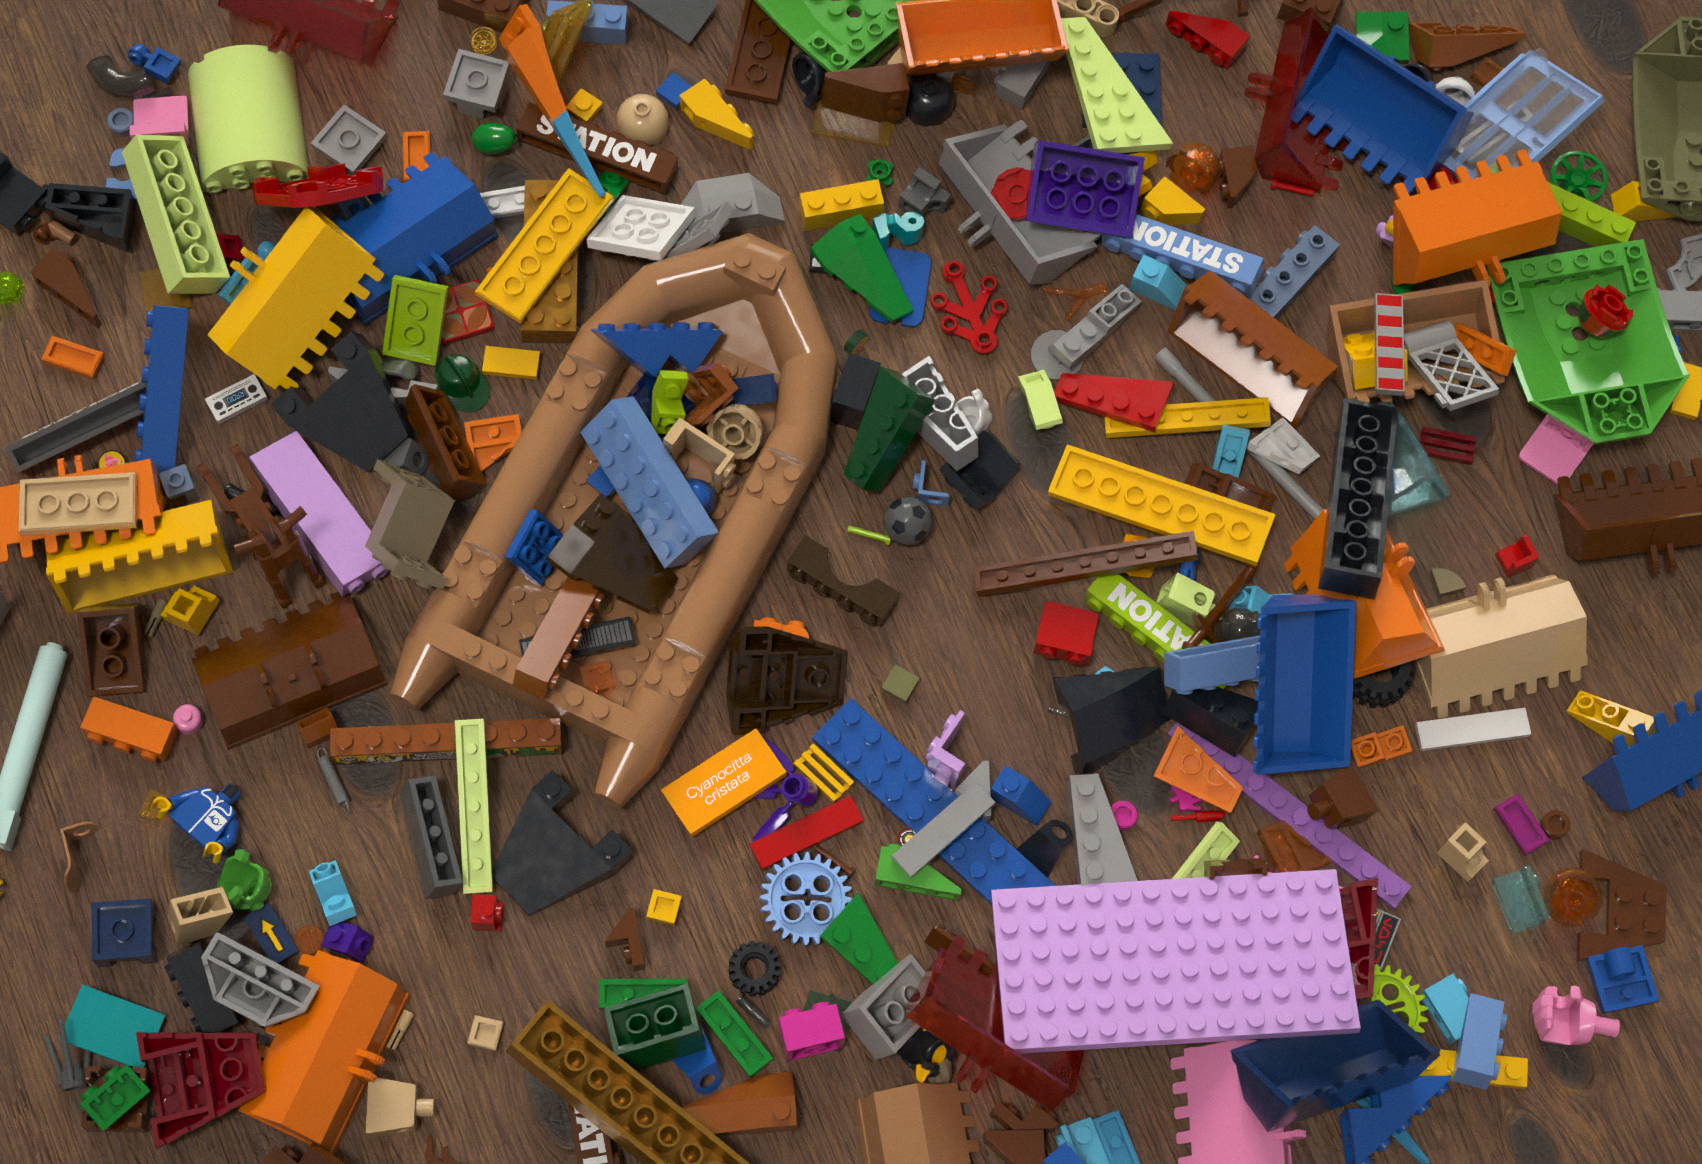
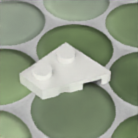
M1283 417L1249 441L1246 446L1249 451L1297 474L1302 473L1320 457Z

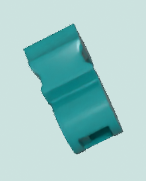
M907 212L902 217L897 213L893 215L881 213L880 216L873 218L872 230L875 232L884 251L889 246L890 235H894L904 245H912L921 240L923 236L924 218L917 212Z

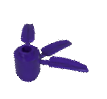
M764 739L786 770L787 776L784 777L782 787H777L776 784H773L753 798L773 799L776 797V793H782L788 802L784 807L776 809L756 833L753 842L779 830L789 819L790 815L787 811L793 804L800 807H808L816 801L818 796L816 784L801 774H792L795 769L792 763L775 744L767 739Z

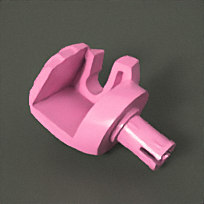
M1571 985L1569 994L1563 997L1557 995V987H1546L1540 992L1538 999L1532 1005L1535 1029L1539 1039L1543 1042L1560 1045H1585L1590 1042L1593 1033L1616 1038L1619 1033V1020L1596 1016L1595 1004L1583 997L1579 986Z

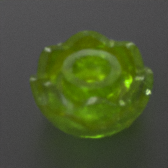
M0 272V304H11L18 300L22 293V280L12 272Z

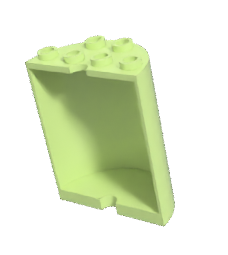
M236 45L211 51L204 55L202 62H194L188 71L202 192L218 193L223 189H246L250 186L251 182L256 181L255 178L259 177L279 178V182H291L309 178L295 64L288 54L281 50L277 53L268 51V46Z

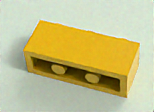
M879 179L800 193L799 210L804 231L836 226L839 222L857 214H861L865 220L880 216L884 210V200Z

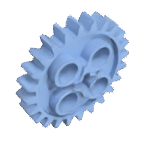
M806 852L803 860H800L798 854L794 853L792 863L784 857L782 859L783 868L774 864L772 869L776 875L767 873L765 878L770 884H762L760 887L763 891L767 892V894L759 897L760 901L767 902V905L760 909V912H769V916L764 922H774L775 925L771 930L772 933L779 929L783 931L781 940H784L788 935L791 936V945H794L799 938L802 940L803 947L808 945L809 939H812L814 945L817 946L820 942L819 935L840 913L845 904L852 899L845 896L852 887L843 886L842 884L848 878L847 875L838 877L837 873L841 867L829 868L831 864L830 858L824 864L820 863V854L814 860H810L809 852ZM794 878L797 880L799 889L797 891H789L785 886V879ZM815 879H822L826 882V892H818L814 888L813 882ZM804 893H807L809 899L826 897L830 898L831 902L813 900L806 906L803 900L782 901L781 896L801 898ZM791 906L797 909L798 919L789 920L785 916V908ZM814 908H823L827 913V919L825 921L815 919L813 915Z

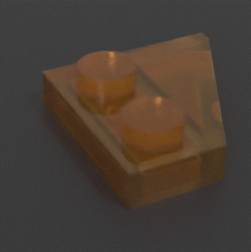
M1284 820L1264 827L1256 833L1276 873L1314 871L1331 863L1330 858L1326 854L1322 857L1310 847L1311 842L1304 836L1298 835L1294 828Z

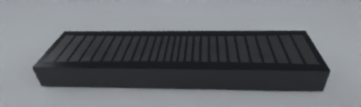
M630 616L591 624L588 629L583 628L581 631L583 634L582 640L577 649H571L570 654H572L571 659L636 646ZM533 637L519 640L522 657Z

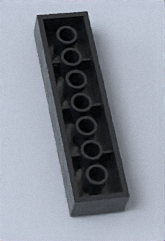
M1348 398L1343 400L1337 420L1318 589L1375 599L1382 579L1399 408Z

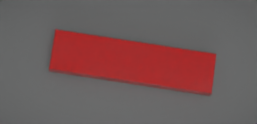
M850 795L749 843V848L761 871L774 864L782 862L784 857L788 859L794 853L799 854L863 823L864 819Z

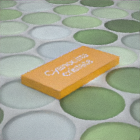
M754 729L662 788L661 792L691 837H693L786 777L787 772L758 730Z

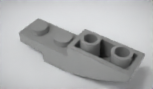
M1121 284L1089 310L1087 316L1052 344L1049 351L1070 368L1080 359L1083 361L1135 311L1142 301Z

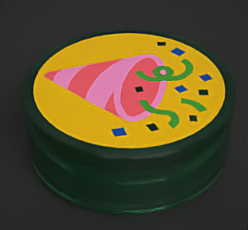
M857 330L845 343L844 351L847 354L852 353L856 355L864 347L869 336L862 330Z
M109 450L99 457L98 469L127 462L122 453L116 450Z

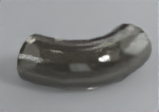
M105 55L92 59L86 66L97 86L116 98L135 99L156 91L154 82L144 67L132 72H122L114 65L112 58Z

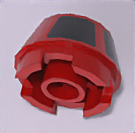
M1597 284L1593 289H1589L1584 294L1578 310V319L1590 334L1605 338L1624 330L1628 326L1629 320L1633 317V309L1628 310V307L1623 302L1626 296L1611 285L1602 288Z

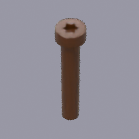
M819 845L815 846L813 851L820 854L826 860L830 858L831 863L836 867L840 866V870L846 873L849 879L856 871L855 868L848 867Z

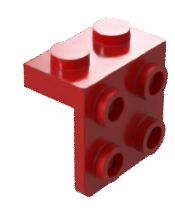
M1052 601L1046 602L1033 653L1048 659L1055 658L1067 661L1072 665L1088 666L1099 618L1098 614L1093 611Z

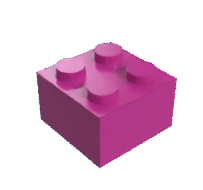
M820 1002L812 1005V1010L801 1012L800 1008L785 1011L783 1013L784 1016L779 1017L778 1031L786 1062L843 1049L845 1036L837 1004L829 1005V1002Z

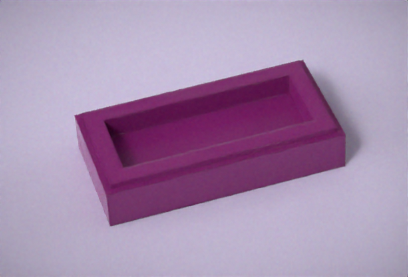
M1519 793L1493 808L1524 857L1550 841Z

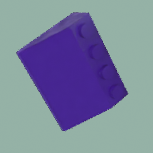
M1042 140L1036 141L1034 143L1030 168L1026 221L1132 238L1145 157Z

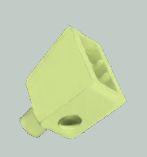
M1177 572L1161 587L1156 603L1178 620L1196 626L1192 614L1199 613L1205 619L1215 606L1212 603L1215 592Z

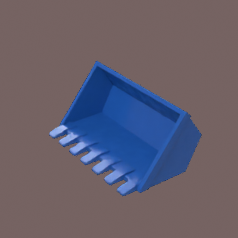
M1334 25L1294 102L1296 107L1289 114L1288 119L1298 124L1306 114H1309L1314 119L1306 128L1308 133L1316 136L1324 126H1327L1332 131L1324 140L1326 145L1334 148L1345 138L1350 144L1343 151L1344 157L1353 160L1363 150L1369 155L1361 164L1362 169L1370 173L1379 162L1383 163L1387 168L1380 175L1379 180L1389 185L1399 174L1405 178L1403 183L1410 195L1415 189L1414 181L1416 178L1424 177L1426 182H1428L1430 177L1456 150L1474 112L1437 89L1436 83L1433 81L1426 82L1397 63L1398 59L1396 57L1386 56L1350 31L1343 29L1339 25Z

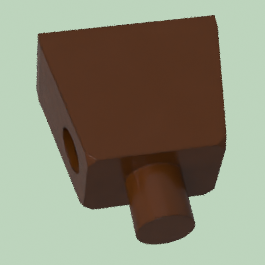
M1351 764L1350 767H1345L1309 794L1312 803L1307 807L1310 818L1313 820L1321 818L1329 829L1361 824L1379 811Z

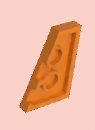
M1177 726L1153 777L1231 814L1243 787Z

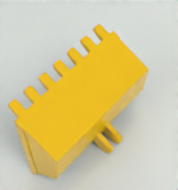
M305 207L265 260L248 248H242L240 252L243 256L257 264L258 267L252 273L241 263L232 261L230 266L249 281L208 333V336L226 355L260 377L273 389H276L279 384L285 389H288L290 386L299 387L298 383L287 376L293 366L305 374H309L313 369L312 364L301 357L305 350L310 348L322 356L326 352L327 347L315 337L322 329L333 337H337L340 334L341 328L329 320L337 310L348 319H351L356 312L354 308L344 302L345 298L350 292L362 300H366L370 295L369 290L358 283L362 276L366 273L377 282L384 276V273L372 264L376 258L317 207Z
M208 500L163 511L161 516L154 517L156 533L152 535L144 534L142 520H138L137 528H131L132 537L126 540L120 539L118 529L106 530L107 543L97 545L95 543L94 531L81 532L83 547L72 549L69 535L58 537V552L47 554L46 574L67 614L78 612L85 607L102 606L234 573L212 501Z

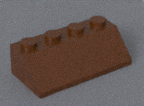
M417 384L412 385L405 402L408 420L417 431L419 436L418 442L427 453L430 460L429 466L437 475L441 484L440 489L455 501L463 502L488 485L445 392Z

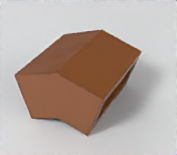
M328 707L295 722L308 749L329 740L330 728H338Z

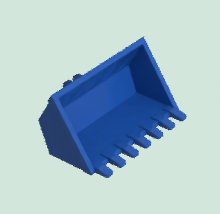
M429 153L424 157L429 167L422 172L414 165L409 166L405 169V172L411 178L410 180L401 184L395 177L391 178L386 182L391 190L390 193L384 197L380 193L367 195L373 204L366 209H363L357 202L353 203L348 207L353 217L346 222L338 215L330 218L376 258L372 264L384 273L383 278L379 282L366 273L359 280L358 283L370 292L366 300L360 299L352 292L346 297L365 327L388 312L394 275L436 283L437 278L443 274L445 276L451 273L452 268L498 238V234L495 231V220L475 184L459 171L446 156L439 159L434 153Z
M1317 594L1272 595L1265 605L1261 607V615L1257 621V629H1260V639L1257 642V653H1260V660L1256 666V677H1259V686L1255 691V701H1258V710L1255 713L1254 724L1257 725V734L1254 737V748H1257V757L1253 761V772H1256V775L1350 767L1356 601L1336 599Z
M1702 690L1694 694L1697 711L1689 714L1685 702L1680 701L1674 705L1676 722L1668 725L1666 715L1663 712L1654 715L1656 733L1649 737L1643 723L1637 724L1633 727L1636 744L1629 748L1624 735L1619 734L1613 738V746L1616 755L1610 757L1582 777L1588 785L1595 789L1612 810L1632 811L1670 789L1676 797L1680 798L1685 795V790L1683 789L1684 781H1686L1687 786L1691 790L1699 787L1697 774L1702 772Z

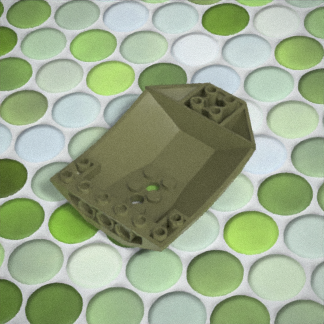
M1680 17L1633 56L1632 115L1635 157L1642 202L1685 220L1702 221V155L1699 153L1702 151V18Z

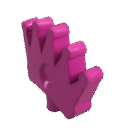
M1173 786L1171 787V791L1175 796L1169 798L1170 803H1178L1179 812L1201 810L1200 806L1196 807L1194 805L1200 804L1202 800L1194 798V796Z

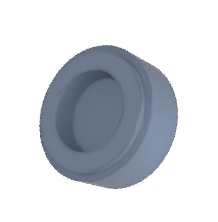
M117 108L111 111L107 118L111 132L118 136L130 134V125H134L133 113L126 108Z

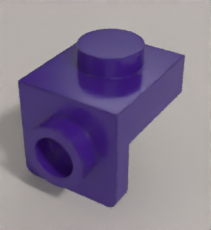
M339 922L329 926L321 946L326 950L347 955L355 961L362 963L374 937L359 926Z

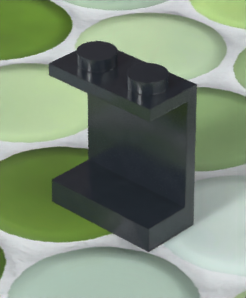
M1 151L0 224L20 237L24 231L32 228L35 219L41 212L46 211L45 204L49 185L45 183L41 187L11 165L8 156Z

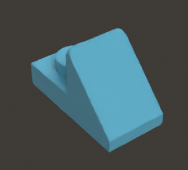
M1222 425L1219 441L1216 442L1212 464L1213 469L1239 478L1250 434L1249 429Z

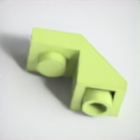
M1045 370L1018 376L1020 387L1027 399L1029 415L1036 430L1049 429L1054 425L1063 423L1052 384Z

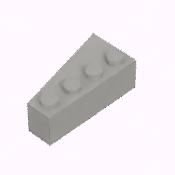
M928 356L902 373L903 376L936 399L918 428L917 433L958 471L978 457V437L964 413L959 410L952 393H949L944 384V379L936 371L932 359Z
M1070 775L1066 786L1070 825L1073 833L1072 844L1077 885L1085 886L1097 883L1138 881L1099 775Z

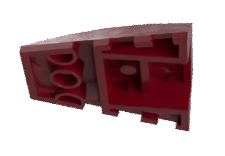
M1378 878L1349 883L1350 887L1339 889L1356 1000L1373 997Z
M136 1032L140 1060L149 1064L157 1118L150 1119L155 1149L161 1148L266 1092L256 1033Z

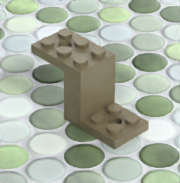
M377 459L373 469L381 475V481L390 484V491L365 547L373 553L372 558L382 562V567L392 571V576L403 581H407L409 577L416 580L415 583L429 590H431L432 586L443 589L447 578L429 564L428 559L455 500L425 476Z

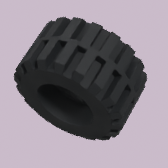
M1415 660L1391 667L1392 680L1379 682L1368 675L1353 679V699L1355 697L1360 699L1358 704L1362 706L1365 702L1369 703V708H1376L1378 704H1380L1381 708L1387 707L1389 703L1393 705L1400 697L1402 698L1414 679L1413 675L1416 673V667L1412 665Z

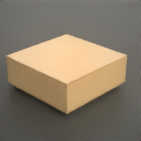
M475 1015L467 1044L496 1052L504 1022Z

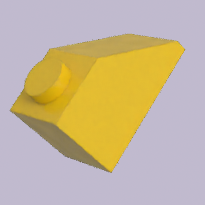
M1165 176L1144 197L1141 207L1147 218L1167 225L1199 224L1205 212L1204 207Z

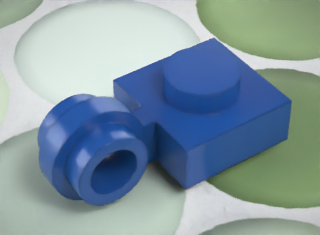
M136 44V46H132L128 51V59L136 66L145 64V73L167 84L181 65L180 58L159 47L155 49L153 54H150L149 49L142 44Z

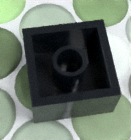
M849 353L832 400L830 422L859 430L881 366L880 362Z

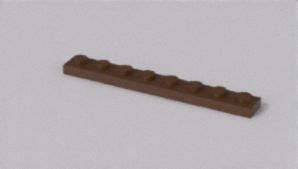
M1194 531L979 566L974 567L976 593L979 597L1198 560Z

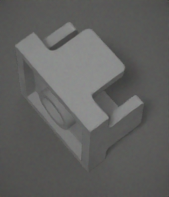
M458 49L443 93L444 100L457 103L459 113L481 119L484 118L485 110L496 112V109L501 110L508 89L507 75L510 69L509 62Z

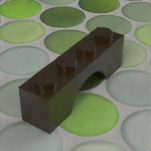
M805 535L787 561L789 575L798 582L802 583L805 581L813 586L812 589L817 594L823 597L828 595L836 600V604L843 610H852L859 614L860 619L871 626L875 624L881 628L897 604L900 592L877 578L867 584L858 586L848 585L839 581L832 574L828 566L829 549Z

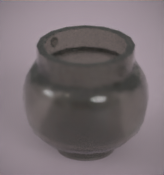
M1237 607L1226 611L1221 620H1218L1216 624V638L1218 642L1260 636V629H1257V621L1261 613H1258V611L1253 612L1244 607Z

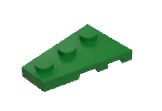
M859 893L855 894L819 935L825 943L871 985L898 964Z

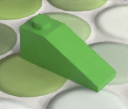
M888 844L887 847L881 846L874 886L959 901L962 889L927 864L910 879L891 858L902 846L897 844Z

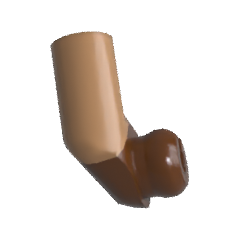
M57 221L40 224L33 232V237L38 243L59 238L70 245L77 235Z

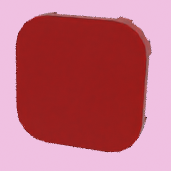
M337 163L327 167L310 166L307 167L309 178L279 184V178L259 177L255 178L256 181L252 182L255 204L291 208L322 206L376 194L385 190L382 167L375 166L355 171L356 175L346 174L345 163Z

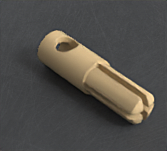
M405 1009L403 1010L387 1044L389 1049L398 1031H400L391 1049L396 1050L414 1016L413 1013Z

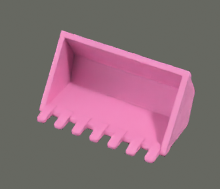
M1259 1040L1225 1041L1201 1047L1184 1048V1056L1171 1059L1172 1070L1185 1069L1186 1081L1173 1083V1094H1187L1188 1099L1187 1106L1174 1109L1175 1119L1189 1118L1190 1130L1176 1134V1142L1181 1145L1191 1143L1192 1150L1191 1156L1178 1158V1164H1293L1291 1141L1306 1138V1130L1294 1129L1291 1131L1290 1125L1267 1132L1243 1099L1236 1064L1232 1060L1230 1050Z

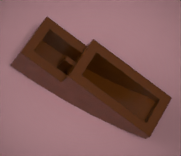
M1192 463L1184 483L1269 512L1275 497L1274 494L1228 473L1219 472L1202 463Z

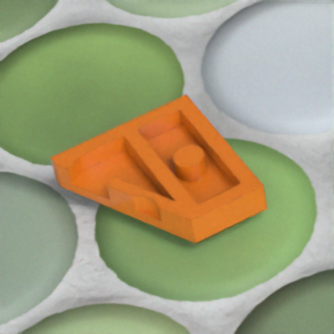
M519 414L464 422L467 442L481 472L511 452L522 432Z

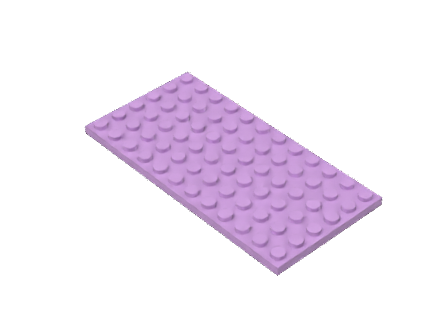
M1336 869L1267 873V876L1262 874L1215 876L1213 880H1210L1209 877L1097 883L1085 886L1080 884L991 890L1005 1055L1360 1032L1361 1027Z

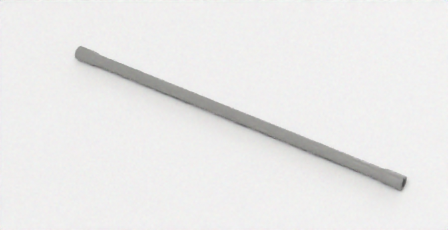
M1166 347L1155 356L1154 359L1198 402L1216 401ZM1250 434L1247 444L1249 443V441L1253 439V437ZM1246 448V451L1314 520L1324 509L1280 465Z

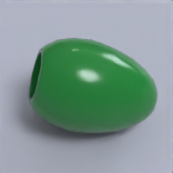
M499 123L482 124L472 133L474 148L486 155L504 152L511 148L516 141L515 132L508 126Z

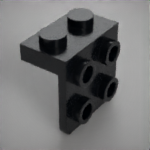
M983 430L977 436L978 457L958 471L948 462H945L939 469L945 476L946 482L955 487L962 494L963 500L969 506L974 507L975 510L990 505L1022 468L1020 462L990 430Z

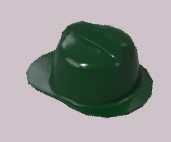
M448 354L438 363L435 369V380L441 391L445 392L449 403L455 409L462 412H475L487 403L490 397V387L486 378L470 357L462 354Z

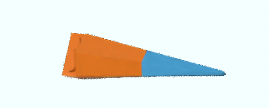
M527 4L520 5L499 37L503 48L507 51V61L599 197L605 196V191L582 147L564 104L549 60L540 24Z

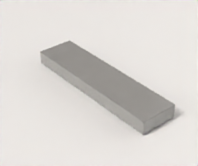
M975 782L891 856L892 860L911 879L995 805V801Z

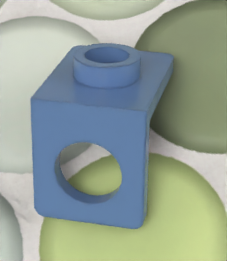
M922 460L920 473L914 474L913 489L918 490L917 498L928 505L947 507L950 497L949 493L923 490L926 460ZM931 497L939 498L940 500L931 499Z

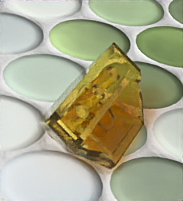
M580 0L555 10L551 16L546 15L542 23L541 30L544 31L543 38L558 87L594 6V0Z

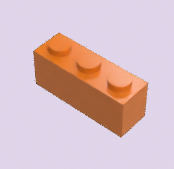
M94 696L80 726L87 740L102 745L103 741L113 744L114 749L123 753H129L130 750L140 753L139 756L150 762H156L157 759L166 762L178 733V729L173 722Z

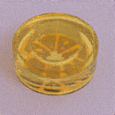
M479 27L472 32L470 36L471 47L476 53L486 55L496 49L497 37L492 29Z

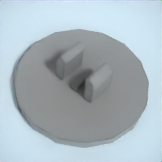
M1051 330L1041 334L1034 341L1031 348V362L1035 370H1045L1049 380L1059 381L1062 373L1077 374L1084 360L1080 359L1068 368L1049 351L1052 344L1067 333L1063 330Z

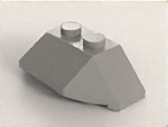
M750 173L696 181L681 203L684 206L695 207L696 217L692 220L693 222L728 201L734 210L728 217L729 223L719 231V234L785 223L780 197Z
M218 932L215 933L201 957L213 1000L265 1028L306 1013L320 988V985Z

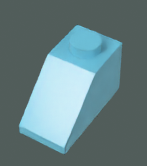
M1143 254L1132 277L1129 290L1176 311L1184 288L1187 285L1168 265Z
M1454 973L1425 989L1420 994L1425 995L1422 1002L1428 1007V1012L1449 1045L1461 1038L1469 1001L1466 985L1460 978L1457 979Z

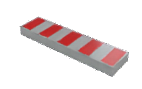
M1376 293L1374 296L1375 394L1403 396L1405 392L1403 295Z

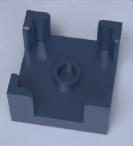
M151 898L91 903L92 961L98 967L112 966L111 961L139 959L142 964L157 963V948L153 944V920H156V905Z

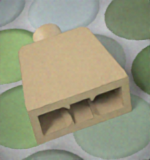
M219 887L170 899L168 922L178 944L191 943L195 940L215 935L229 919L233 911L224 888Z
M376 1078L374 1083L368 1081L366 1134L368 1138L416 1131L417 1117H434L435 1100L418 1099V1088L415 1084L383 1078Z

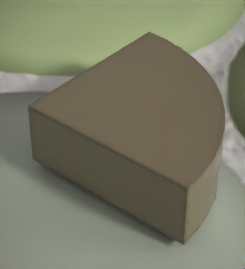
M1433 568L1430 570L1438 597L1461 592L1466 589L1463 580L1456 573L1444 568Z

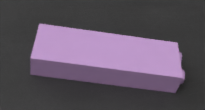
M297 431L249 457L251 468L263 485L265 492L285 519L299 506L307 513L293 528L299 532L305 547L342 597L348 593H357L365 586V583L372 579L378 580L388 573V569L381 566L382 562L372 558L373 553L365 547L371 530Z

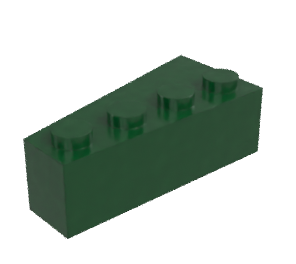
M880 366L843 475L861 489L880 493L936 399L898 371Z

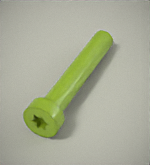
M848 526L847 532L883 541L886 545L890 546L891 539L888 535Z

